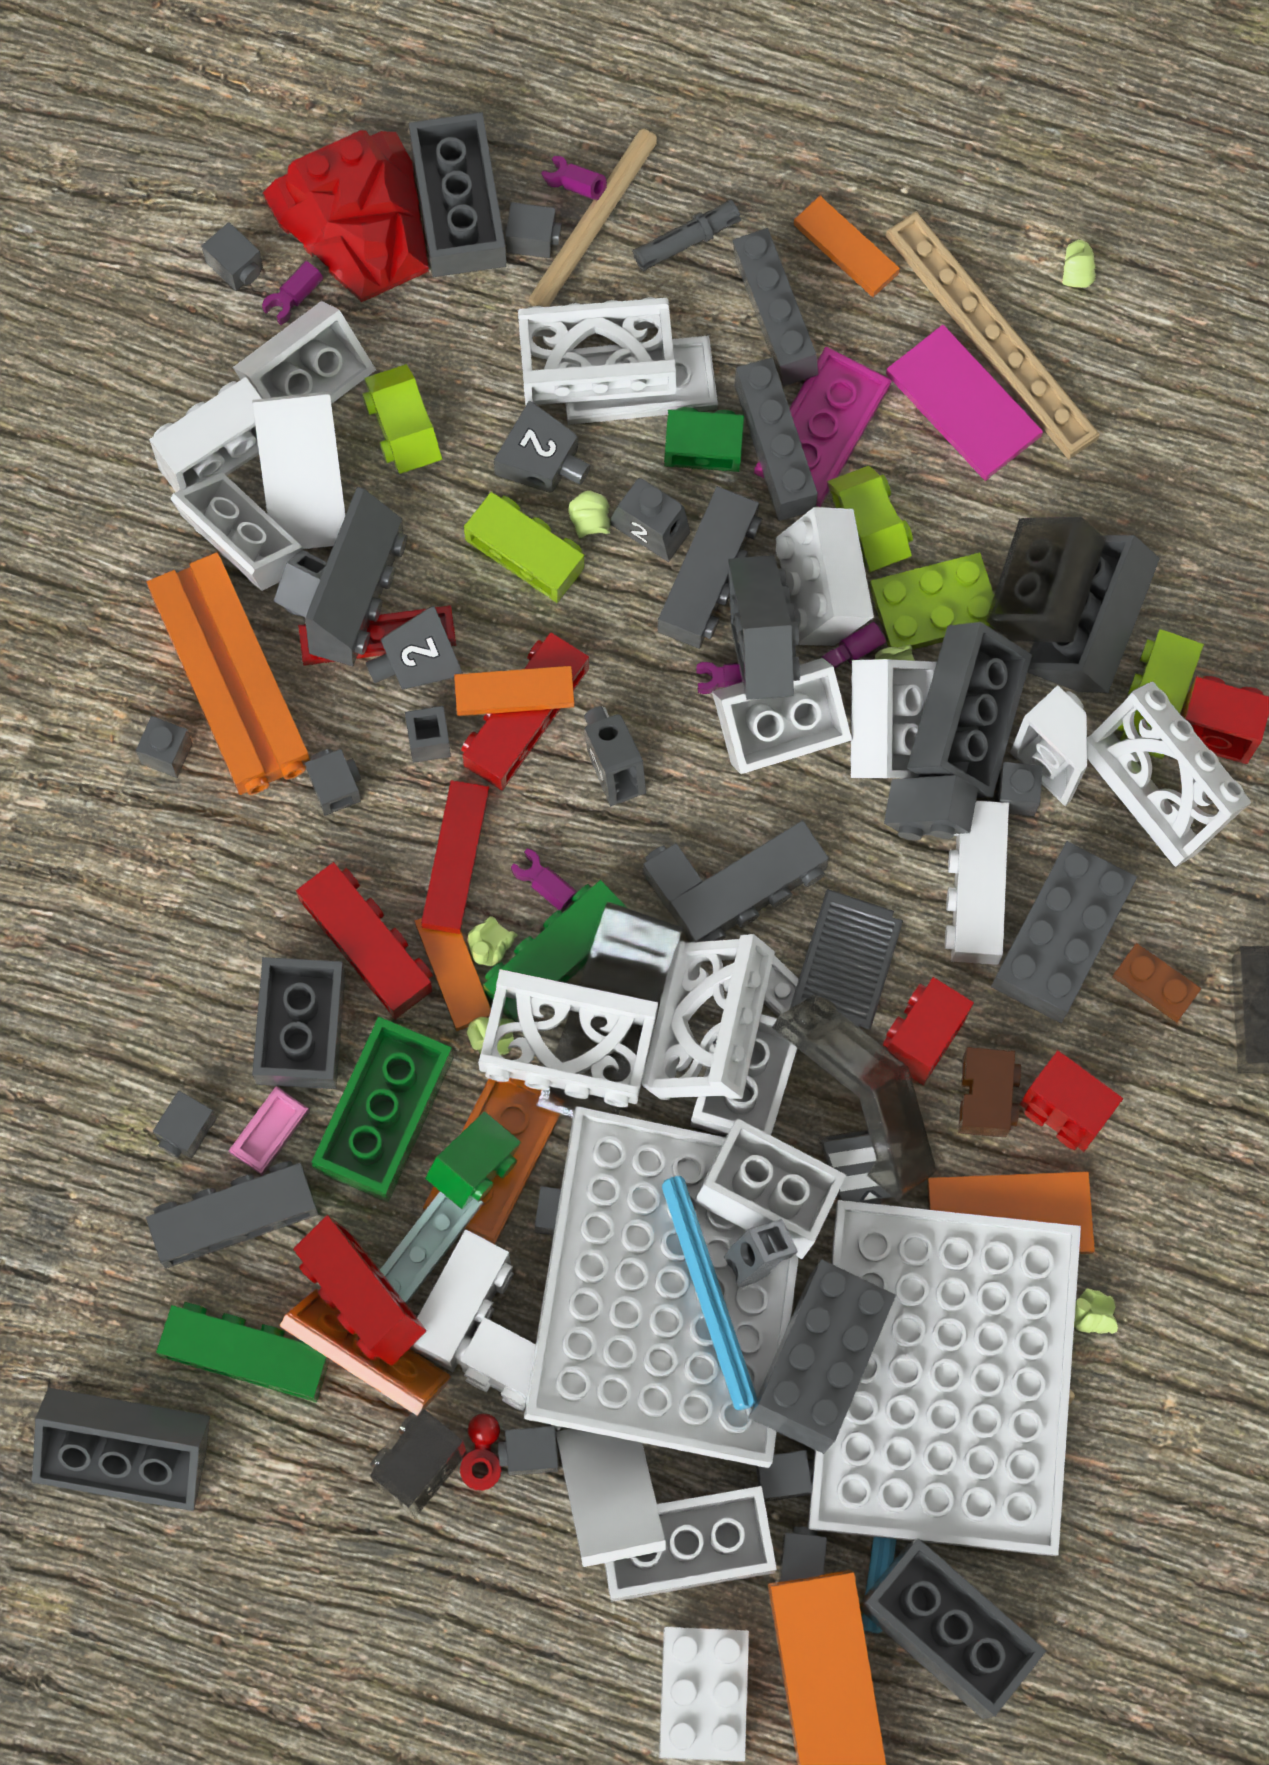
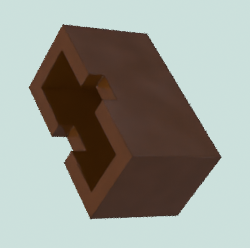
M967 1047L963 1055L961 1087H969V1094H964L963 1101H960L959 1134L1006 1138L1011 1130V1126L1017 1127L1019 1103L1012 1102L1013 1087L1019 1088L1021 1064L1015 1063V1051Z

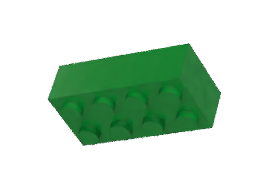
M378 1016L311 1163L314 1170L389 1203L454 1059L452 1047Z

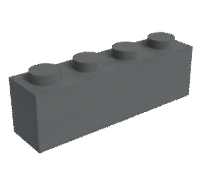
M765 228L733 239L735 262L771 357H773L782 386L785 387L819 375L814 346L769 229Z
M773 357L738 366L735 372L734 387L778 521L806 514L813 507H816L818 493Z
M716 487L658 618V633L698 649L701 648L704 638L712 639L719 622V618L715 617L719 604L726 606L730 598L728 559L747 557L748 551L743 550L748 538L755 540L763 518L758 517L759 502L721 487Z
M802 820L670 902V913L689 942L723 940L727 936L725 934L727 930L737 924L740 928L749 925L759 917L758 911L771 904L774 908L786 902L793 895L791 891L801 884L809 887L825 876L824 870L827 868L829 858Z
M292 1161L282 1162L270 1167V1173L264 1176L254 1178L252 1174L245 1175L231 1181L232 1187L218 1192H216L215 1188L205 1189L193 1194V1200L187 1203L177 1205V1202L174 1201L154 1208V1214L147 1216L146 1220L160 1263L167 1269L319 1215L301 1163L293 1165Z

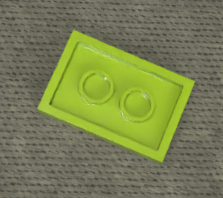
M981 553L870 580L869 587L888 647L898 648L911 645L912 650L941 643L944 640L948 625L982 622L991 629L1001 627L1003 623Z

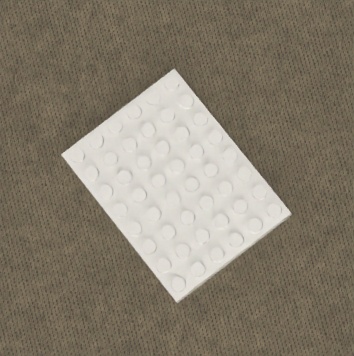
M576 1106L573 1113L524 1419L766 1468L771 1466L773 1463L776 1431L748 1418L753 1407L745 1410H736L734 1408L662 1190V1184L666 1179L676 1176H682L685 1179L756 1396L758 1397L791 1320L798 1257L794 1255L789 1259L781 1261L770 1271L771 1273L760 1281L745 1287H738L736 1276L732 1268L727 1264L724 1256L729 1251V1248L747 1230L694 1203L725 1137Z
M838 1200L832 1264L896 1294V1297L836 1441L824 1454L815 1450L808 1530L910 1541L919 1538L922 1542L1049 1556L1058 1555L1081 1226Z

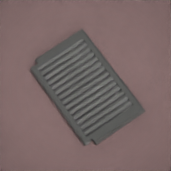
M827 889L789 1010L858 1032L859 1026L871 1029L903 920L893 918V910Z

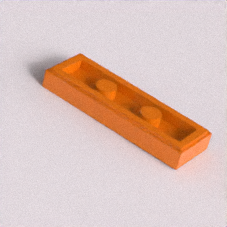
M821 196L794 219L793 225L872 297L877 295L899 274L900 268Z
M571 666L454 674L457 716L574 707Z
M422 918L415 920L417 931L456 1032L467 1028L470 1022L478 1017H490L491 1008L462 933L455 934L421 928Z

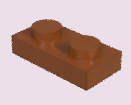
M1138 943L1134 945L1112 976V978L1176 1023L1202 989Z

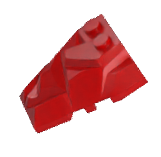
M366 130L357 131L292 161L288 166L287 174L275 179L263 192V197L279 227L287 234L291 233L303 244L304 250L312 257L315 255L328 267L329 273L361 302L429 272L413 163L396 132L380 131L370 136Z

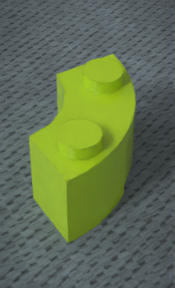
M405 364L364 378L368 392L362 393V398L368 414H376L385 439L380 441V447L386 463L394 462L398 473L402 474L441 461L442 456L434 428L424 407L415 377L408 365Z
M868 465L827 481L835 508L854 510L863 563L869 572L912 556L909 542L913 541L911 529L907 521L901 520L889 499L891 489L883 474L879 475Z

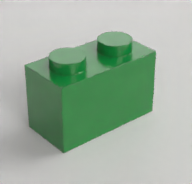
M680 407L676 410L668 409L664 466L739 472L744 415H736L735 412L730 410H717L714 413L698 412L697 409L692 407Z
M484 1111L435 1158L425 1179L462 1210L473 1198L480 1202L493 1187L494 1183L492 1180L497 1175L503 1179L513 1169L518 1161L513 1156L521 1141Z

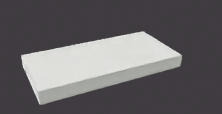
M709 336L672 339L676 367V394L565 403L568 425L668 415V409L676 410L680 407H692L697 409L698 412L718 410ZM619 345L577 348L571 352L583 356L592 366L605 365L607 359L614 352L622 349V347ZM662 345L648 352L652 361L664 360ZM625 359L619 361L617 364L625 363ZM571 363V367H579L578 365Z
M330 391L253 400L267 514L303 547L302 549L334 546L346 515Z
M572 1428L556 1431L583 1567L666 1550L665 1538L643 1443Z

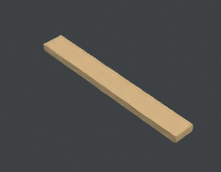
M917 211L887 230L886 238L1067 459H1071L1097 441L1100 436L1099 432Z

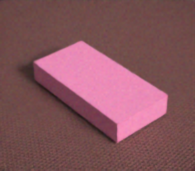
M276 1086L229 1149L230 1154L263 1176L309 1113V1108Z

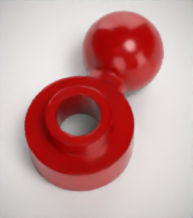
M482 1413L474 1416L468 1424V1436L475 1445L474 1450L463 1458L460 1465V1475L463 1482L469 1488L478 1491L493 1487L500 1479L502 1473L499 1458L491 1451V1445L496 1442L500 1435V1425L494 1416ZM477 1462H484L488 1466V1474L483 1478L476 1477L473 1473V1466Z

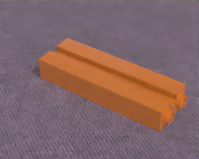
M216 552L189 563L190 567L177 573L175 570L148 580L146 583L239 795L244 793L253 795L264 791L269 787L270 782L282 777L284 779H292L305 772V763L310 761V758L219 553Z
M844 1570L814 1577L768 1583L797 1764L886 1765L854 1572Z

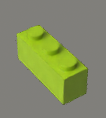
M490 492L464 525L465 541L556 603L561 600L584 570V554H582L583 551L579 545L568 538L562 540L551 533L552 530L549 525L540 518L533 517L531 519L523 514L518 504L507 496L500 498L493 492Z
M1159 629L1154 641L1146 640L1139 660L1145 662L1146 665L1142 675L1135 673L1128 695L1132 691L1153 682L1167 695L1170 703L1180 714L1204 644ZM1136 710L1134 725L1137 733L1141 736L1139 723L1144 717ZM1122 723L1116 729L1122 731L1119 741L1128 739ZM1148 752L1150 756L1159 759L1164 757V754Z

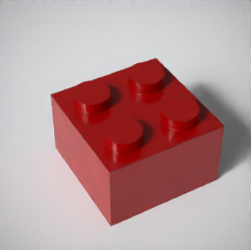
M1196 676L1186 695L1180 715L1191 724L1197 736L1216 756L1248 764L1263 739L1269 715V696L1263 695L1264 693L1254 687L1237 688L1226 685L1224 680L1214 676H1204L1203 678Z
M935 977L931 979L927 987L921 983L918 985L904 1011L908 1016L906 1019L900 1016L896 1018L882 1044L888 1048L883 1060L923 1086L965 1023L974 1002Z
M1057 1050L1029 1087L1019 1105L1025 1108L1024 1114L1031 1121L1040 1126L1047 1124L1058 1133L1056 1135L1057 1139L1072 1150H1076L1078 1147L1085 1152L1124 1098Z

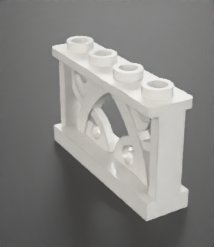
M648 297L642 300L630 301L610 300L604 303H572L565 306L552 307L534 306L518 310L525 406L528 401L536 405L676 394V367L667 298ZM647 328H658V333L653 339L644 343L639 342L646 337ZM594 333L600 334L622 347V349L614 352L607 359L605 365L592 366L583 356L571 351L580 342ZM549 335H555L554 337H551V338L545 337V336H549ZM543 336L544 343L554 349L540 348L533 342V337ZM662 345L664 360L652 361L648 352ZM531 355L547 360L544 370H532ZM625 359V363L617 364L619 361ZM571 363L576 364L579 367H571Z
M1153 682L1132 691L1128 698L1087 737V759L1175 867L1196 856L1214 836L1251 803V800L1244 793L1242 786L1229 775L1220 764L1215 753L1206 747L1194 732L1191 724L1179 714L1170 703L1167 695ZM1136 710L1144 717L1139 723L1141 736L1137 733L1134 725ZM1123 723L1128 739L1119 741L1113 732ZM1148 752L1161 753L1178 760L1182 794L1172 789L1157 788L1150 779L1152 775V762ZM1167 799H1170L1175 803L1171 805ZM1214 803L1219 812L1215 815L1207 814L1199 809L1197 805L1208 806ZM1194 818L1207 825L1197 835L1190 828Z
M754 934L740 935V939L690 943L675 941L668 963L666 981L660 997V1006L642 1079V1086L661 1100H669L675 1097L726 1096L729 1099L743 1098L774 958V950ZM735 959L734 963L723 967L722 960ZM711 961L713 974L709 975L708 972L700 968L701 963ZM723 987H724V990H725L726 992H728L726 999H725V997H724ZM713 995L716 1003L724 1009L720 1023L707 1032L699 1045L690 1030L688 1021L697 1009ZM693 1058L694 1060L688 1071L680 1078H675L676 1071L686 1069ZM702 1066L710 1069L709 1077H697Z
M500 969L478 1062L479 1070L486 1072L485 1076L487 1078L500 1082H508L509 1078L524 1080L526 1086L537 1090H548L549 1086L565 1089L564 1093L566 1095L580 1099L588 1098L589 1094L604 1097L605 1103L617 1107H627L628 1103L637 1104L656 1021L658 1002ZM506 997L516 999L519 1022L500 1026ZM542 1006H551L554 1009L555 1015L553 1018L534 1022L533 1017L544 1018L539 1012ZM569 1011L579 1012L583 1031L598 1045L585 1054L562 1063L548 1049L538 1031H546L558 1026L567 1017ZM603 1017L607 1020V1024L604 1027H600L601 1031L609 1033L606 1037L592 1028L591 1021L593 1018ZM632 1024L643 1026L636 1055L629 1048L620 1044L629 1032ZM523 1032L525 1038L521 1037L513 1040L508 1049L512 1047L520 1048L522 1051L521 1057L516 1060L503 1058L497 1050L499 1040L508 1033ZM613 1051L624 1056L631 1068L628 1077L620 1082L609 1081L603 1076V1071L607 1067H613L618 1071L616 1060L609 1056ZM534 1057H536L544 1067L532 1065L531 1062L533 1061ZM591 1068L592 1077L580 1075V1073Z

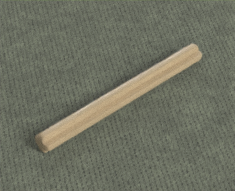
M647 129L639 130L606 180V190L599 200L592 201L530 295L529 304L532 307H549L656 146L657 137L654 133Z

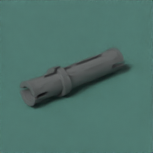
M731 199L704 214L698 212L693 215L692 220L633 249L634 259L639 268L644 272L657 263L682 252L703 240L705 242L712 240L714 234L740 222V212Z

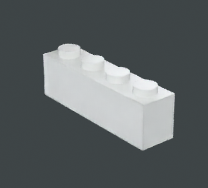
M976 801L971 832L954 834V836H957L956 850L950 849L948 873H955L954 888L948 887L946 902L947 911H953V926L947 925L945 931V949H952L951 962L998 965L1003 956L1009 803Z

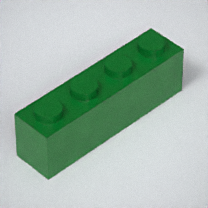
M601 880L593 887L590 884L585 885L572 898L573 905L564 913L561 910L553 913L543 924L545 930L535 939L532 936L525 938L515 948L514 953L516 956L505 965L502 962L496 964L484 977L486 982L483 984L485 995L493 1002L500 969L567 983L632 924L633 913ZM506 997L503 1014L508 1019L519 1022L516 999Z
M184 1302L182 1308L171 1305L156 1351L161 1358L317 1403L330 1362L328 1357L302 1340L295 1341L285 1338V1331L273 1326L262 1324L261 1329L257 1330L246 1327V1320L235 1315L223 1313L222 1318L218 1319L206 1315L207 1308L193 1303Z

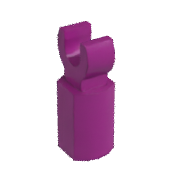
M553 156L552 158L556 169H558L556 172L549 173L543 170L541 173L548 186H563L566 190L594 200H599L607 188L606 177L603 174L570 163L568 165L567 161L561 156Z
M304 261L280 286L279 293L270 294L263 300V311L267 314L275 306L282 307V311L276 317L280 325L285 324L291 317V309L294 305L299 306L323 281L322 274L311 263Z
M872 622L841 640L839 647L826 653L821 658L825 659L836 669L847 661L852 664V660H859L883 646L886 640L876 623Z
M701 662L696 666V674L706 673L712 677L711 681L707 683H698V693L710 694L717 688H725L742 683L738 663L723 664V667H716L713 663Z
M527 848L524 851V855L532 862L531 868L522 870L513 863L511 866L513 875L518 880L532 882L531 887L558 910L565 911L573 902L572 898L577 891L548 866L542 867L538 854Z

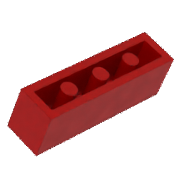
M550 632L544 642L538 640L533 645L527 656L529 663L524 668L536 669L571 666L574 691L589 670V656ZM561 708L485 714L483 720L486 723L478 733L473 731L461 748V751L464 752V767L503 791Z
M332 862L296 890L298 899L396 1020L433 991L431 981L429 980L433 977V974L421 958L418 957L416 960H413L405 951L409 945L402 934L395 927L389 931L380 920L384 917V914L371 897L365 901L356 889L360 887V884L349 869L345 868L341 871Z
M326 1215L293 1248L302 1261L299 1269L310 1281L315 1284L319 1283L321 1288L317 1292L320 1297L333 1309L338 1308L341 1312L337 1316L338 1321L350 1333H356L360 1339L356 1344L371 1360L378 1356L392 1366L427 1332L351 1232L329 1215Z

